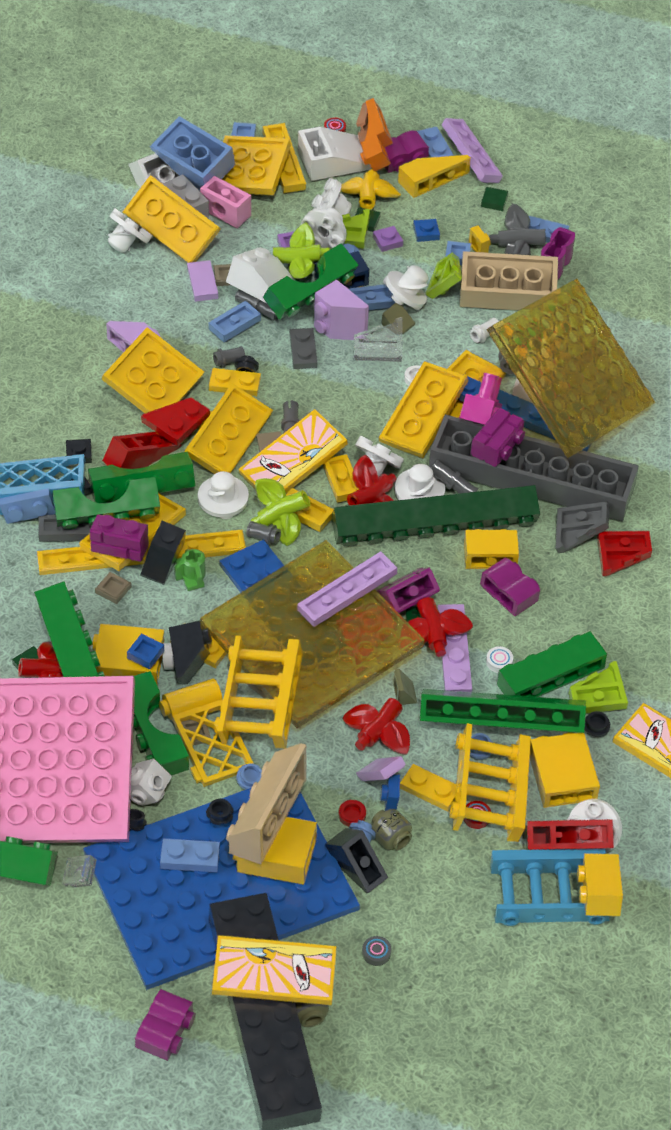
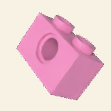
M216 176L212 177L200 188V192L209 200V214L235 228H238L251 216L250 194Z

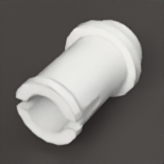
M491 318L481 325H474L470 331V336L474 342L483 343L486 341V338L501 331V324L496 318Z

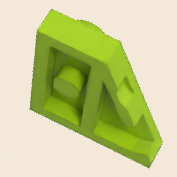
M364 209L363 214L350 217V214L342 215L346 229V240L343 244L364 248L370 219V209Z
M453 252L437 262L425 293L429 298L434 299L440 294L444 295L450 287L461 281L460 260Z
M617 661L609 663L608 668L602 672H594L586 680L579 681L569 688L570 699L586 700V713L627 709L628 700Z

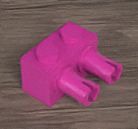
M484 373L479 394L475 396L466 394L460 418L485 425L497 409L502 408V404L498 403L499 400H497L502 378Z

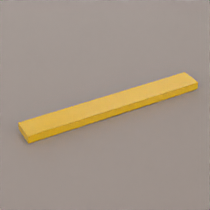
M243 529L186 535L185 543L177 559L182 558L186 549L200 550L204 553L205 557L232 555L246 548ZM80 547L37 551L40 575L112 568L83 551ZM149 547L141 562L132 560L126 566L144 564Z

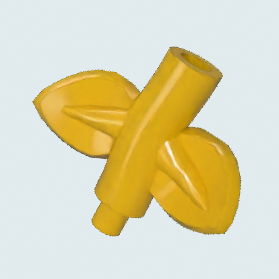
M373 169L366 172L363 179L354 177L341 185L340 192L347 194H359V205L365 209H372L375 206V195L384 198H399L401 196L400 192L392 184L380 179L377 171Z

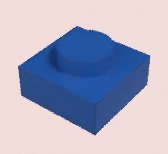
M436 219L413 220L417 242L440 240Z
M141 633L127 651V658L151 669L165 651L164 644Z
M393 774L387 779L386 784L381 785L380 801H385V811L388 809L397 810L400 798V775Z

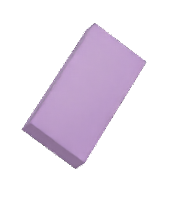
M211 261L187 263L195 302L218 299V290Z
M401 756L378 758L356 772L361 781L386 780L404 768L406 764Z

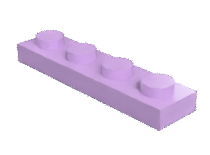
M445 118L442 123L443 128L457 146L458 151L462 155H469L471 157L470 167L477 175V178L483 183H499L503 175L463 119Z
M380 551L298 603L297 609L315 627L397 575V567Z
M464 604L438 605L440 613L448 609H456L465 614ZM467 632L455 636L446 634V654L442 656L444 690L472 692Z

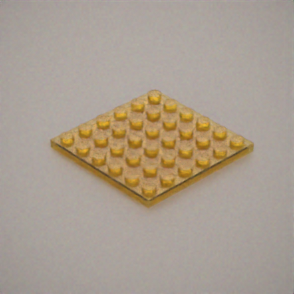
M577 278L486 329L567 458L655 403L650 391L642 382L636 369L630 363L624 350L613 336L611 329L606 325L597 307L594 306L585 288Z
M327 540L200 618V622L205 628H209L211 636L227 654L229 653L230 645L234 646L236 635L242 637L245 649L282 652L283 649H287L289 639L300 640L303 656L291 723L296 728L301 727L425 645V640L375 589L315 627L304 618L297 609L298 603L354 569ZM243 660L242 670L245 673L278 675L283 673L284 668L282 662ZM257 685L269 699L278 697L280 689L277 686Z

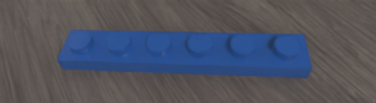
M468 377V383L458 400L464 402L466 394L473 396L479 394L482 382ZM499 389L498 403H501L502 409L510 412L511 415L514 414L522 418L525 428L588 452L598 430Z

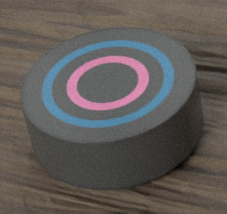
M372 936L364 942L362 956L370 965H384L391 957V944L384 937Z

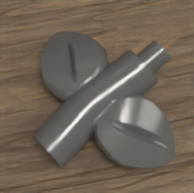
M512 203L505 216V227L507 230L498 231V234H489L491 244H499V247H506L505 254L531 255L529 245H546V230L531 229L529 215L520 206Z

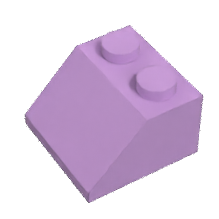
M338 280L333 281L315 293L314 327L320 334L324 333L330 339L360 341L367 339L369 305Z

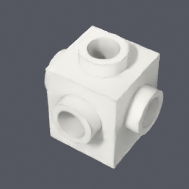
M155 759L136 763L132 768L131 800L142 806L157 803L163 798L164 790L172 776Z

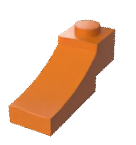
M372 98L366 101L368 129L365 140L361 142L363 152L360 155L365 165L369 164L374 171H377L391 164L385 147L393 144L382 110L375 99Z

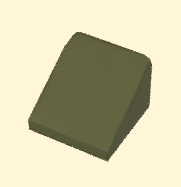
M397 303L382 314V326L398 337L415 325L414 320L403 306Z
M395 669L393 686L396 700L401 705L416 704L417 698L413 682L400 669Z

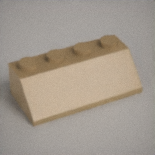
M463 251L460 307L555 312L558 257Z
M300 743L276 751L271 761L265 762L260 781L253 784L247 804L243 803L239 810L238 821L228 829L226 840L229 841L230 854L262 864L306 781L305 744Z

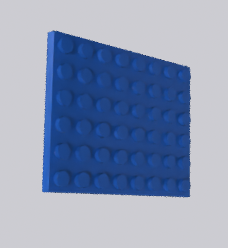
M251 788L221 798L227 800L234 809L232 813L233 819L227 824L214 825L210 822V818L206 816V810L210 803L146 825L143 830L129 831V842H98L84 847V855L145 989L149 990L215 965L216 947L209 922L210 903L267 892L279 940L360 910V904L337 860L329 853L325 845L327 841L318 824L317 841L304 885L237 872V860H233V855L229 853V841L226 840L229 827L232 824L235 825L238 821V814L242 804H247L249 801ZM300 792L287 817L316 822ZM163 839L220 842L218 872L161 869L160 860Z

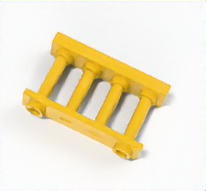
M235 636L234 646L230 645L228 658L230 667L220 717H216L214 725L215 733H218L221 744H227L229 732L268 734L269 737H272L275 748L285 749L287 747L303 656L300 640L289 639L287 649H283L281 652L245 649L242 637ZM243 660L282 662L284 668L283 673L278 675L241 673ZM239 683L277 686L280 689L278 697H274V699L236 697ZM234 707L273 710L275 717L274 721H270V723L232 721Z
M467 723L463 733H458L455 749L459 750L455 802L451 804L449 817L453 819V830L458 831L463 819L466 818L504 826V829L508 830L507 841L518 842L525 830L531 736L520 734L516 744H511V746L471 738L472 724ZM470 749L506 756L509 760H512V767L510 766L507 769L469 761ZM468 772L506 779L507 783H511V787L506 792L468 784ZM470 795L504 802L506 806H509V813L503 815L466 807V797Z

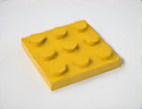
M225 135L223 142L233 148L235 166L221 180L248 194L274 195L291 147L290 139Z
M146 327L103 374L101 379L142 412L147 413L181 401L202 378L204 371Z

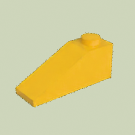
M469 155L417 158L399 166L398 183L413 198L418 197L468 174L471 157Z

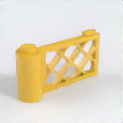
M214 678L163 694L162 701H159L162 715L164 717L168 716L173 721L193 764V767H190V771L196 784L201 782L203 787L237 775L239 768L243 765L236 767L229 764L228 760L231 754L242 757L246 764H254L239 732H229V735L234 739L231 746L217 741L218 733H215L213 739L199 734L203 724L214 729L215 722L206 718L209 713L217 710L221 712L222 693ZM193 720L198 722L199 725L196 731L193 732L185 729L181 722ZM196 739L210 745L206 754L194 750L193 745ZM213 747L228 752L224 761L210 757ZM206 762L221 767L217 774L208 777L203 768Z

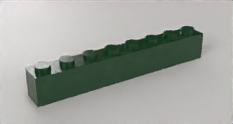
M536 485L334 507L332 521L336 544L343 543V546L349 547L357 545L358 541L368 540V543L376 544L382 542L385 538L402 541L412 535L428 538L432 537L434 533L444 532L445 535H454L459 533V530L465 529L484 530V527L494 526V529L501 530L508 528L510 524H519L521 527H527L537 522L540 516Z

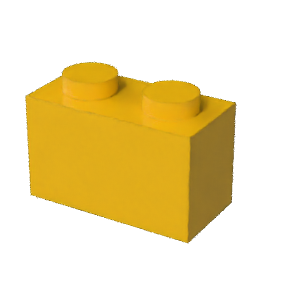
M465 530V569H488L504 558H508L518 564L517 530Z
M584 853L583 865H578L577 880L583 883V886L579 888V902L585 904V914L588 916H620L623 891L619 854Z

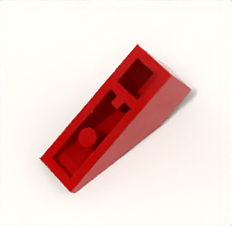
M157 432L113 436L102 461L106 465H115L124 469L144 468L160 460L162 456L182 447V444L177 446Z
M613 819L527 821L528 850L614 848Z

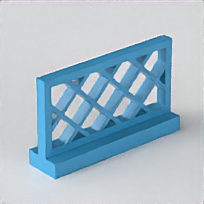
M84 454L0 463V472L2 473L0 475V498L48 488L52 497L53 490L79 487L84 494ZM79 464L72 470L66 468L69 465ZM45 467H52V469L46 473L41 471ZM19 470H27L21 476L16 473ZM59 472L65 474L60 479L54 478ZM34 475L40 477L34 482L28 480ZM9 477L14 479V481L8 485L3 483Z

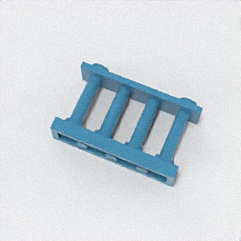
M605 849L492 850L491 874H499L501 876L503 904H497L495 923L514 926L518 923L589 922L590 924L597 925L609 921L610 916H588L585 914V904L572 903L569 878L570 873H577L578 865H583L584 853L606 854ZM527 873L530 876L532 904H515L513 874ZM542 873H555L558 875L561 903L543 902Z

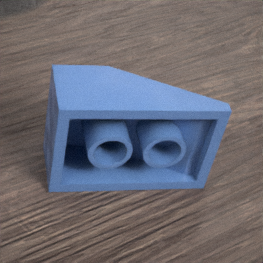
M180 116L150 146L151 150L179 176L183 174L199 191L212 177L216 176L222 179L235 166L233 148Z

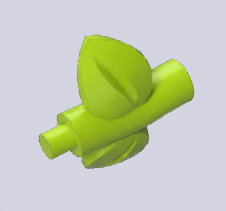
M305 222L291 235L289 239L290 247H273V256L277 257L282 264H290L289 273L292 277L300 279L307 277L314 271L315 264L313 262L319 261L322 255L330 250V247L321 248L320 244L315 245L313 230Z
M268 478L256 480V495L259 501L266 507L258 511V516L252 518L251 521L267 526L271 524L276 525L281 530L279 541L286 546L291 545L297 539L301 530V522L294 512L311 506L308 495L304 490L286 496L283 485L278 481Z

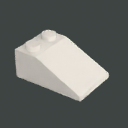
M258 247L233 256L226 282L266 303L262 297L269 286L286 276L293 280L295 279L277 257L271 255L267 249Z

